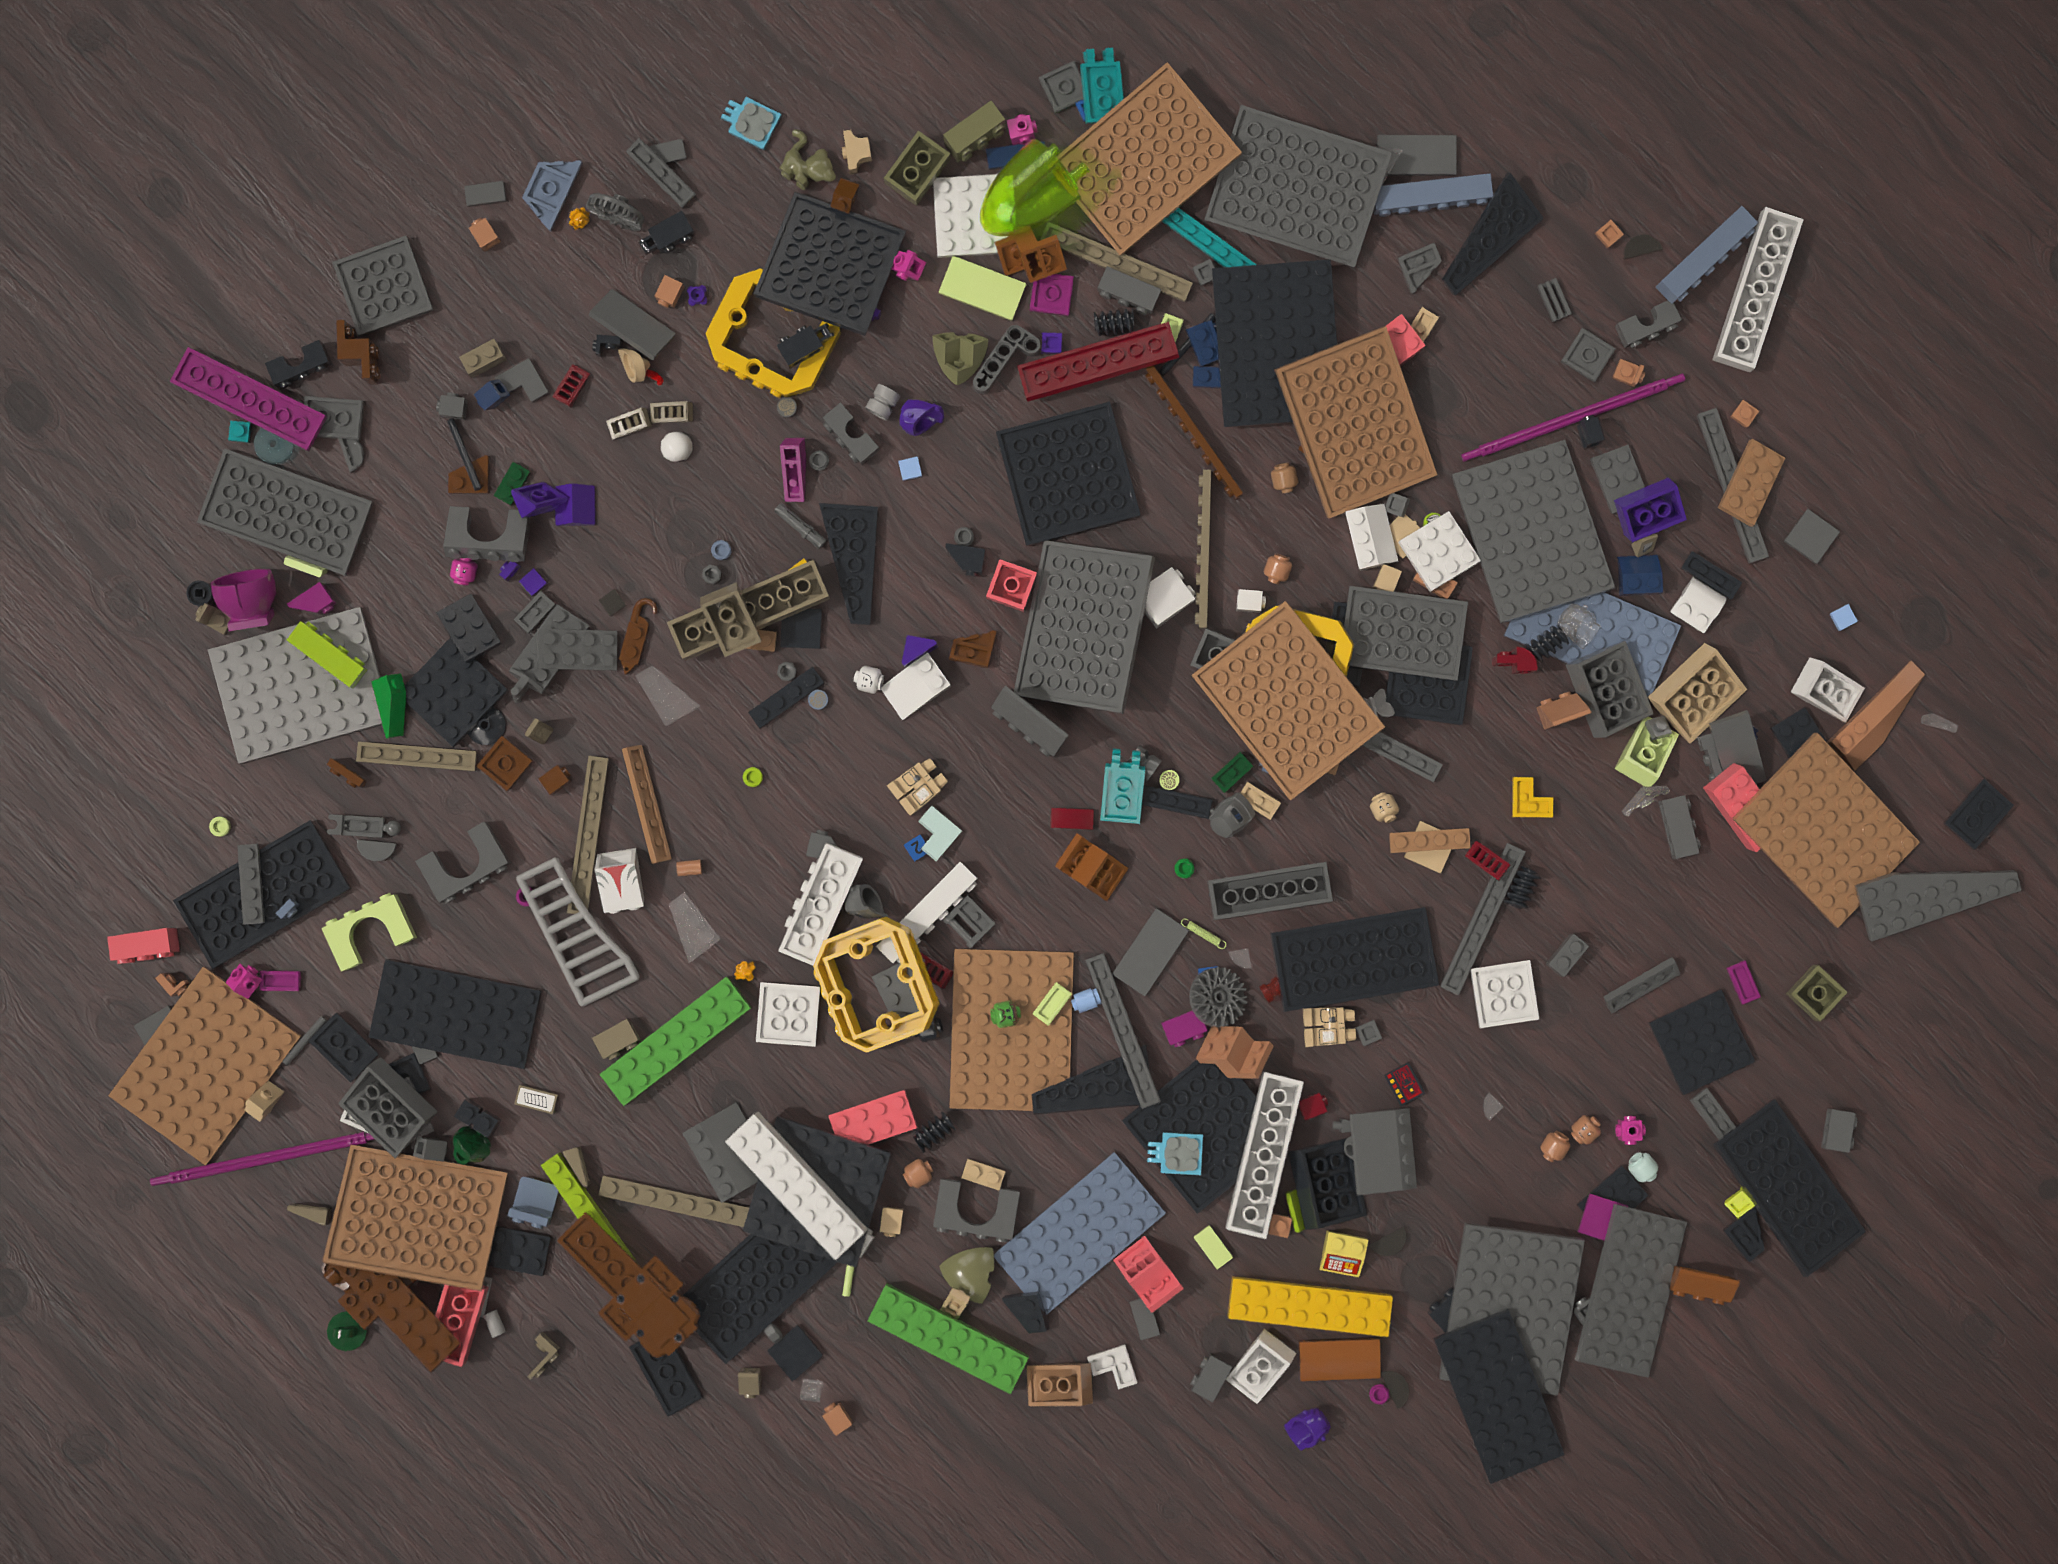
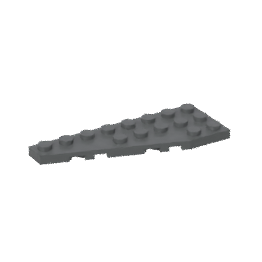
M2014 870L1890 873L1855 885L1868 938L1871 942L2021 891L2018 875Z

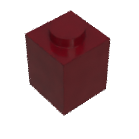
M1319 1092L1300 1099L1298 1103L1304 1120L1327 1112L1326 1107L1329 1106L1325 1095L1321 1096Z

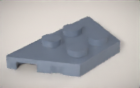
M582 161L538 162L522 197L523 200L551 232L583 164Z

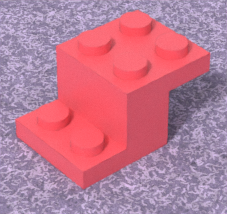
M1145 1236L1113 1260L1151 1313L1184 1289Z

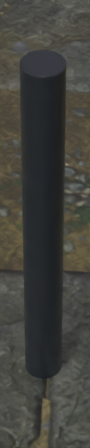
M1210 313L1203 322L1211 320L1213 323L1215 315ZM1189 338L1178 349L1179 358L1167 361L1161 367L1159 372L1163 376L1168 373L1192 346Z
M451 418L447 420L448 426L475 491L482 489V486L455 419Z

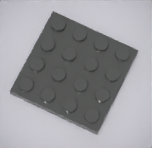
M407 236L332 262L359 337L434 310Z

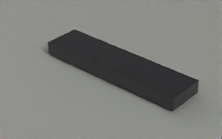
M1143 786L1142 805L1209 819L1213 800L1156 787Z

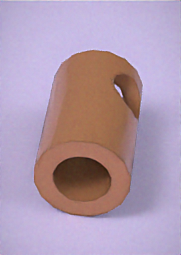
M701 860L676 863L678 877L702 874Z

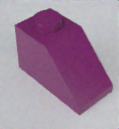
M321 582L287 603L288 607L295 610L316 614L323 613L324 615L334 609L333 606L337 604L326 586Z

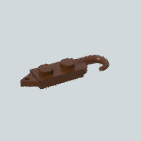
M643 598L636 602L627 627L619 657L625 675L636 665H639L649 630L648 622L640 617L642 606L648 604L652 607L653 614L657 613L655 602L648 598Z

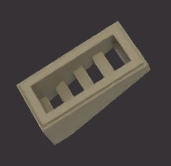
M689 401L650 403L651 423L693 422V404ZM659 407H661V418H658ZM666 407H669V418H666ZM674 407H677V417H675Z
M642 407L606 421L612 439L652 427L647 409ZM630 417H633L636 425L635 427H633ZM624 419H625L626 424H627V427H628L627 430L625 429V426H624V423H623V420H624ZM615 422H618L621 430V432L619 433L617 431Z
M534 719L525 735L543 745L553 732V728L539 719Z
M581 1147L562 1151L583 1187L589 1186L591 1183Z
M290 1204L287 1206L288 1211L318 1224L326 1226L330 1223V1208L301 1204Z

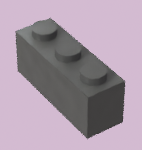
M1107 266L1098 285L1097 292L1105 299L1110 300L1114 298L1118 300V304L1124 307H1129L1130 305L1135 307L1137 312L1147 315V313L1152 314L1161 289Z
M1684 795L1658 801L1672 859L1698 854L1701 845L1699 838L1695 837L1694 830L1696 829L1694 818L1690 817L1689 810H1691V804L1689 799H1686Z

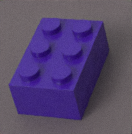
M1669 478L1614 500L1623 533L1631 542L1687 520L1678 487Z

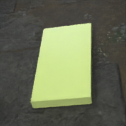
M952 256L939 294L1013 321L1026 283Z

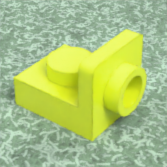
M1742 1187L1725 1200L1724 1203L1737 1218L1755 1206Z

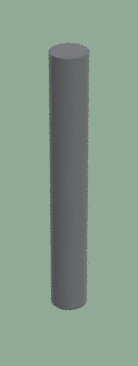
M323 1016L314 1023L282 1061L285 1065L288 1066L315 1033L327 1022Z

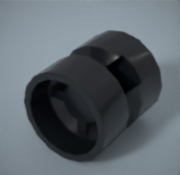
M198 580L188 586L186 591L187 599L193 605L200 607L204 603L212 606L216 604L211 592V584Z

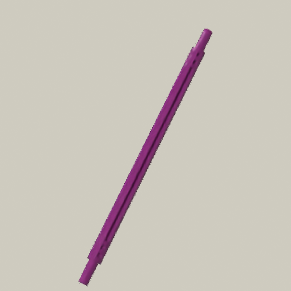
M1682 373L1666 380L1663 378L1654 381L1653 383L1485 443L1477 449L1461 454V458L1465 462L1478 456L1484 457L1579 422L1586 416H1595L1667 390L1669 386L1685 381V376Z
M364 1131L208 1164L206 1166L169 1172V1175L150 1178L151 1186L165 1183L175 1184L350 1147L351 1145L365 1144L367 1141L374 1140V1138Z

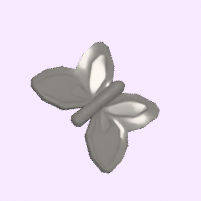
M1379 689L1373 698L1369 697V700L1363 698L1377 717L1378 713L1382 717L1394 715V708L1390 703L1386 702L1384 689Z

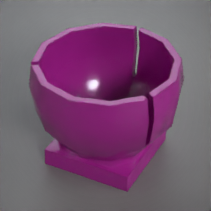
M270 569L239 571L219 577L211 582V592L217 607L230 618L227 623L229 631L269 625L275 615L271 605L276 596V584Z

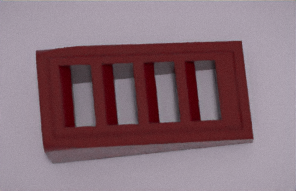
M572 364L552 397L572 408L590 373ZM573 372L582 375V379H579L572 375ZM570 378L578 382V385L570 383ZM567 385L575 390L571 392L565 389V387ZM562 392L570 395V398L562 396Z
M1478 841L1474 842L1465 855L1468 860L1498 881L1501 880L1511 866ZM1486 853L1489 854L1483 863H1480ZM1494 858L1495 860H1494V862L1492 863V865H1491L1489 868H1487V866L1489 865V863H1490V862L1492 861V859ZM1499 863H1502L1497 872L1494 873L1493 871L1497 867V865Z
M920 952L922 958L925 959V967L927 968L929 962L932 964L927 971L931 982L945 989L954 971ZM938 967L939 969L936 972L935 976L931 977L935 968ZM943 971H944L945 973H944L942 979H941L940 981H938V979L940 978L941 974H942Z

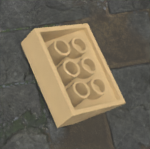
M1704 643L1652 692L1648 699L1680 735L1691 744L1709 726V723L1715 721L1747 689L1717 649Z

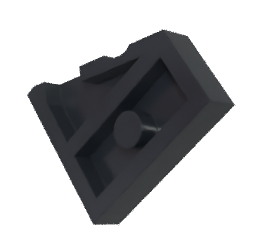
M1755 1207L1723 1229L1724 1233L1747 1262L1752 1261L1765 1250Z
M1039 1291L1005 1295L1002 1298L1005 1305L1028 1333L1047 1332L1049 1330Z

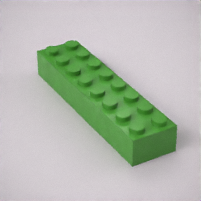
M725 977L599 1075L621 1104L625 1106L747 1013L752 1007L729 977Z
M886 1283L868 1319V1322L1011 1394L1029 1358V1355L888 1283Z

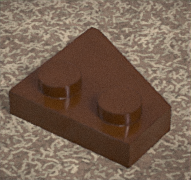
M992 630L989 633L974 634L967 638L954 639L949 660L988 669L996 631Z

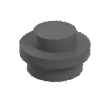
M815 451L810 455L809 463L813 469L820 471L828 466L829 458L825 452Z
M961 527L956 530L954 539L958 545L969 546L974 540V534L971 529Z

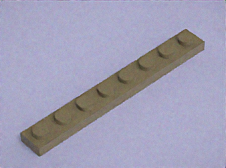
M1050 222L1047 223L1040 240L1056 235L1062 251L1105 269L1108 266L1155 286L1166 295L1183 302L1186 301L1193 284L1192 282L1126 254L1120 256L1112 248Z
M1203 470V475H1199V487H1203L1202 495L1198 497V506H1202V514H1198V526H1202L1201 534L1197 535V546H1201V554L1197 553V565L1201 566L1200 573H1196V585H1200V593H1196V605H1199V613L1195 612V624H1199V629L1207 628L1211 470Z
M588 756L571 880L575 891L587 910L589 909L609 763L608 758ZM573 902L568 904L567 913L576 914L579 912Z
M603 1175L599 1196L744 1227L750 1208L728 1202L721 1203V1201L605 1175Z

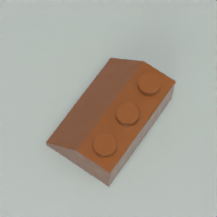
M1674 1266L1670 1290L1673 1291L1674 1295L1685 1297L1687 1293L1693 1295V1299L1705 1301L1706 1297L1713 1299V1303L1724 1305L1725 1302L1731 1303L1739 1286V1281L1729 1276Z

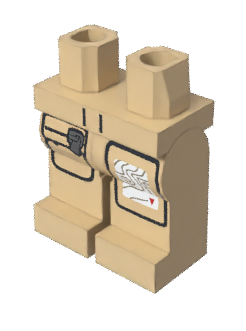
M931 759L917 763L887 785L897 800H900V804L910 816L942 791L941 788L948 782L942 773L934 779L928 774L937 767ZM914 789L913 792H911L909 795H907L906 797H904L907 793H909L911 790Z
M1343 1007L1303 1009L1304 1027L1323 1025L1322 1028H1304L1305 1047L1346 1044L1345 1041L1355 1040L1356 1030L1345 1029L1344 1021H1355L1354 1010L1343 1009Z

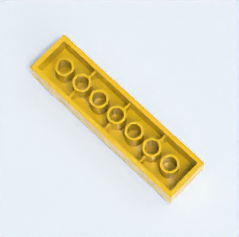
M1232 1276L1227 1316L1229 1319L1388 1337L1393 1297L1390 1294Z

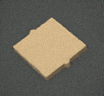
M1406 514L1404 518L1398 516L1390 524L1396 553L1402 559L1406 554L1398 542L1420 529L1416 521H1412Z

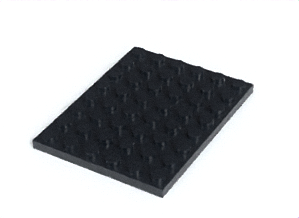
M1331 259L1212 268L1224 428L1293 422L1275 369L1337 345Z

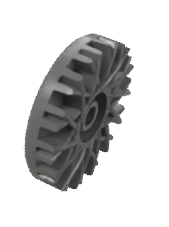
M593 193L589 196L586 203V208L590 210V213L598 215L599 219L610 220L609 224H614L615 226L619 224L622 229L639 231L645 220L640 211L628 204L629 200L618 194H614L611 197L605 194Z
M1216 967L1204 970L1196 976L1191 985L1189 996L1191 1008L1196 1017L1208 1026L1224 1027L1233 1024L1239 1020V1016L1243 1015L1242 1011H1245L1243 1005L1247 1004V1001L1244 1000L1247 996H1244L1243 991H1246V988H1242L1244 983L1238 981L1241 978L1236 977V973H1231V969L1226 970V968Z

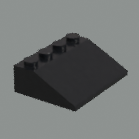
M1347 1138L1288 1151L1305 1230L1321 1229L1367 1216L1363 1195H1357L1354 1160L1350 1159L1344 1150V1143Z

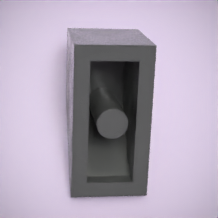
M817 830L816 833L811 832L806 856L819 859L826 842L836 847L838 846L833 838L828 836V832Z

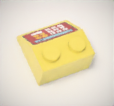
M1327 1230L1319 1270L1359 1277L1365 1260L1368 1239Z

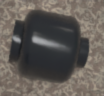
M934 1015L929 1029L915 1034V1038L919 1037L922 1042L938 1039L941 1032H943L941 1019Z

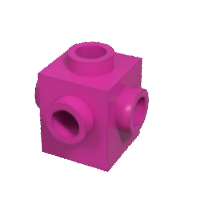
M1022 114L1014 119L1007 120L1013 145H1027L1036 140L1034 133L1038 132L1036 122L1031 121L1030 115Z
M898 251L893 261L892 270L897 273L896 276L906 281L908 278L919 280L926 262L918 258V255L912 251Z
M239 964L232 971L226 984L234 992L248 999L259 987L262 979L257 975L258 971L250 965L245 967Z
M1624 1116V1120H1618V1124L1615 1126L1616 1136L1618 1140L1625 1141V1145H1635L1637 1141H1642V1136H1645V1124H1642V1120L1636 1119V1116ZM1634 1127V1134L1631 1135L1629 1129Z

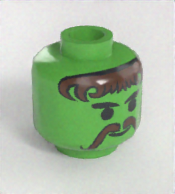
M1010 1000L995 1003L993 1009H990L992 1023L996 1024L999 1028L1015 1026L1018 1018H1021L1019 1006H1015L1014 1002Z

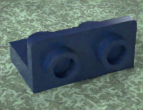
M1208 320L1186 329L1199 366L1218 360L1215 323Z

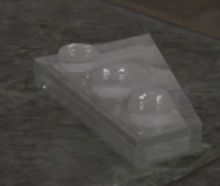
M653 665L635 675L665 727L700 707Z
M685 892L669 904L690 964L720 941L721 938Z

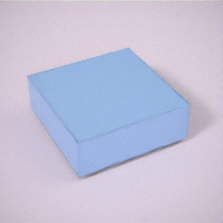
M918 457L898 461L903 481L922 477Z
M1849 604L1830 613L1838 631L1858 622Z

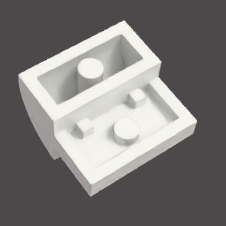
M1692 577L1670 612L1704 633L1721 611L1726 597L1695 577Z

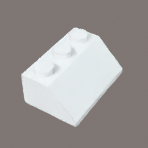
M1384 504L1361 507L1345 512L1360 571L1382 566L1383 564L1398 562Z

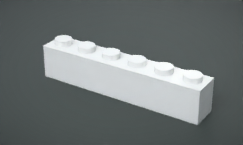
M959 862L900 922V924L911 928L917 945L921 942L919 937L923 933L929 934L935 927L933 923L938 918L940 920L945 918L949 913L947 909L952 904L956 906L963 899L961 895L966 890L970 892L977 885L975 882L977 878ZM891 936L883 939L876 947L892 963L895 961L900 963Z

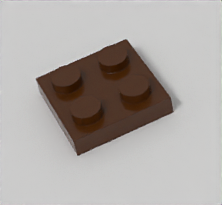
M501 736L477 767L508 792L533 761L505 737Z

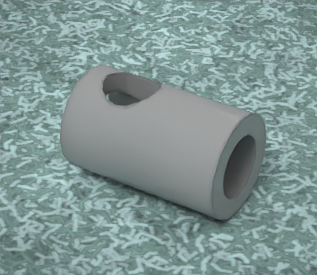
M497 1310L483 1315L487 1321V1327L492 1338L506 1332Z

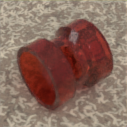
M1276 976L1268 984L1259 986L1268 1003L1274 1001L1275 996H1280Z

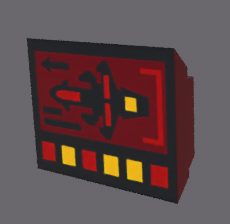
M1409 1062L1384 1075L1400 1106L1426 1094Z

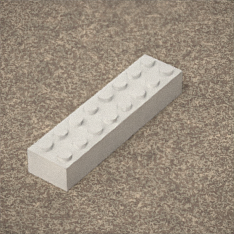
M1767 207L1761 211L1713 361L1747 372L1755 369L1803 219Z
M1267 1072L1262 1073L1225 1226L1226 1229L1266 1239L1303 1081Z
M759 1112L750 1117L725 1141L835 1260L868 1230Z

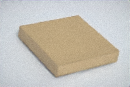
M1419 821L1416 831L1440 830ZM1451 850L1406 852L1404 858L1441 873Z

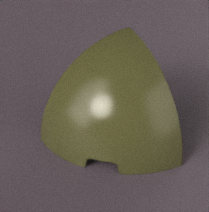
M955 332L933 335L934 352L944 374L957 386L968 380L976 372L984 359L988 339L968 333L966 336H957Z
M988 1247L974 1248L951 1256L939 1266L943 1277L952 1288L961 1290L969 1296L970 1301L982 1304L991 1286L988 1278L989 1273L994 1271L993 1249Z

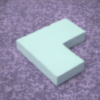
M933 806L918 821L933 834L921 849L935 861L941 857L962 832Z

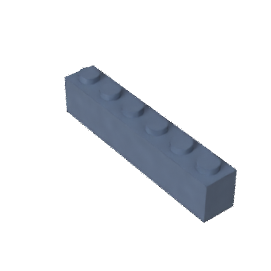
M1491 174L1381 186L1373 212L1383 217L1391 215V212L1408 214L1410 210L1417 209L1418 212H1426L1430 208L1437 207L1438 210H1444L1452 205H1457L1458 208L1467 207L1470 203L1486 205L1493 196Z
M1741 206L1672 270L1656 288L1671 304L1677 299L1681 301L1689 294L1686 291L1689 287L1694 289L1702 282L1700 277L1703 274L1708 276L1715 269L1713 265L1717 261L1721 264L1729 256L1727 252L1730 249L1734 252L1742 244L1740 240L1743 237L1747 239L1755 232L1753 227L1758 222Z

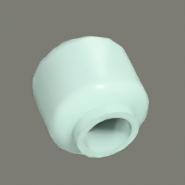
M1639 1152L1630 1158L1628 1169L1639 1182H1651L1656 1178L1659 1166L1648 1153Z

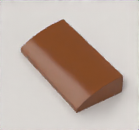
M1379 1338L1298 1341L1300 1381L1380 1378Z

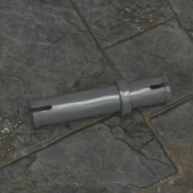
M782 502L775 508L774 513L797 530L804 540L810 541L817 549H821L827 539L817 533L812 525L809 526Z

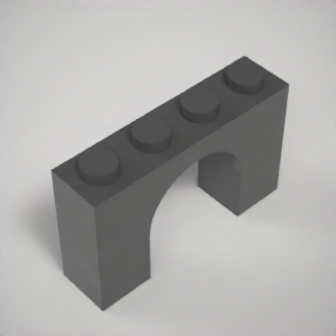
M450 506L443 545L446 557L453 559L470 558L472 560L489 559L491 561H525L531 523L530 517L522 519L518 510H509L504 533L496 540L481 542L469 535L472 521L470 508Z
M484 821L467 831L479 852L478 867L470 876L465 878L452 876L434 851L415 861L439 903L445 902L448 904L456 899L455 895L462 892L465 894L473 889L472 885L477 882L482 884L491 879L489 875L495 872L500 874L508 869L507 865L511 862L488 822Z
M941 1178L933 1224L937 1231L948 1233L949 1230L957 1231L956 1234L963 1236L973 1233L976 1234L977 1238L988 1239V1236L996 1237V1241L1008 1242V1239L1012 1240L1019 1190L1000 1188L994 1216L985 1223L973 1224L966 1221L958 1210L961 1181Z

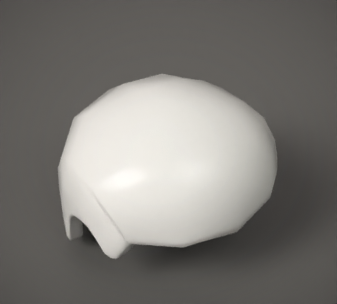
M671 432L665 435L661 441V452L667 460L673 462L686 460L692 453L693 443L687 435L681 432Z

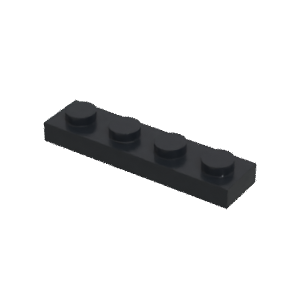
M811 667L748 713L759 729H761L812 691L819 688L824 682L815 669Z

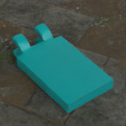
M1105 48L1102 51L1103 61H1095L1094 49H1086V52H1083L1085 63L1080 65L1086 124H1095L1123 100L1120 61L1114 62L1113 48Z
M1113 749L1112 763H1105L1100 821L1140 824L1145 767L1140 766L1141 751L1133 750L1132 763L1120 762L1121 749Z

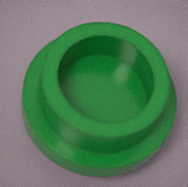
M1189 859L1178 860L1174 867L1176 875L1180 878L1190 877L1194 872L1192 861Z

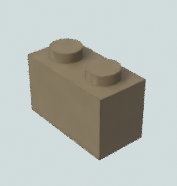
M495 339L459 357L471 378L507 360Z
M626 1019L592 1039L602 1058L608 1057L609 1060H612L620 1055V1050L626 1048L628 1051L637 1046L636 1042L640 1040V1037L630 1019Z

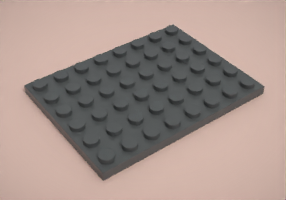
M1241 105L1231 139L1243 154L1219 173L1205 220L1355 267L1392 152Z
M1565 440L1452 474V479L1475 549L1481 560L1480 564L1500 624L1615 588Z
M1044 541L1014 693L1019 697L1124 714L1155 557Z
M1465 1223L1447 1332L1508 1309L1540 1392L1558 1395L1584 1239ZM1441 1361L1439 1378L1450 1381Z

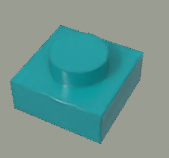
M230 421L228 440L250 443L252 424L250 422Z

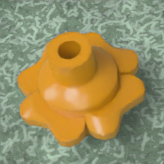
M584 207L576 208L570 213L569 218L571 220L569 225L573 226L575 230L583 229L589 222L588 217L590 213Z
M742 961L738 964L734 973L736 980L745 978L747 981L753 980L754 975L752 972L756 968L754 962Z

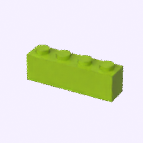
M300 621L287 638V641L348 687L354 689L367 672V669L363 667L365 663L356 656L353 659L347 655L349 651L343 646H335L332 643L333 639L327 634L323 633V635H320L316 632L318 628L311 622L304 623Z

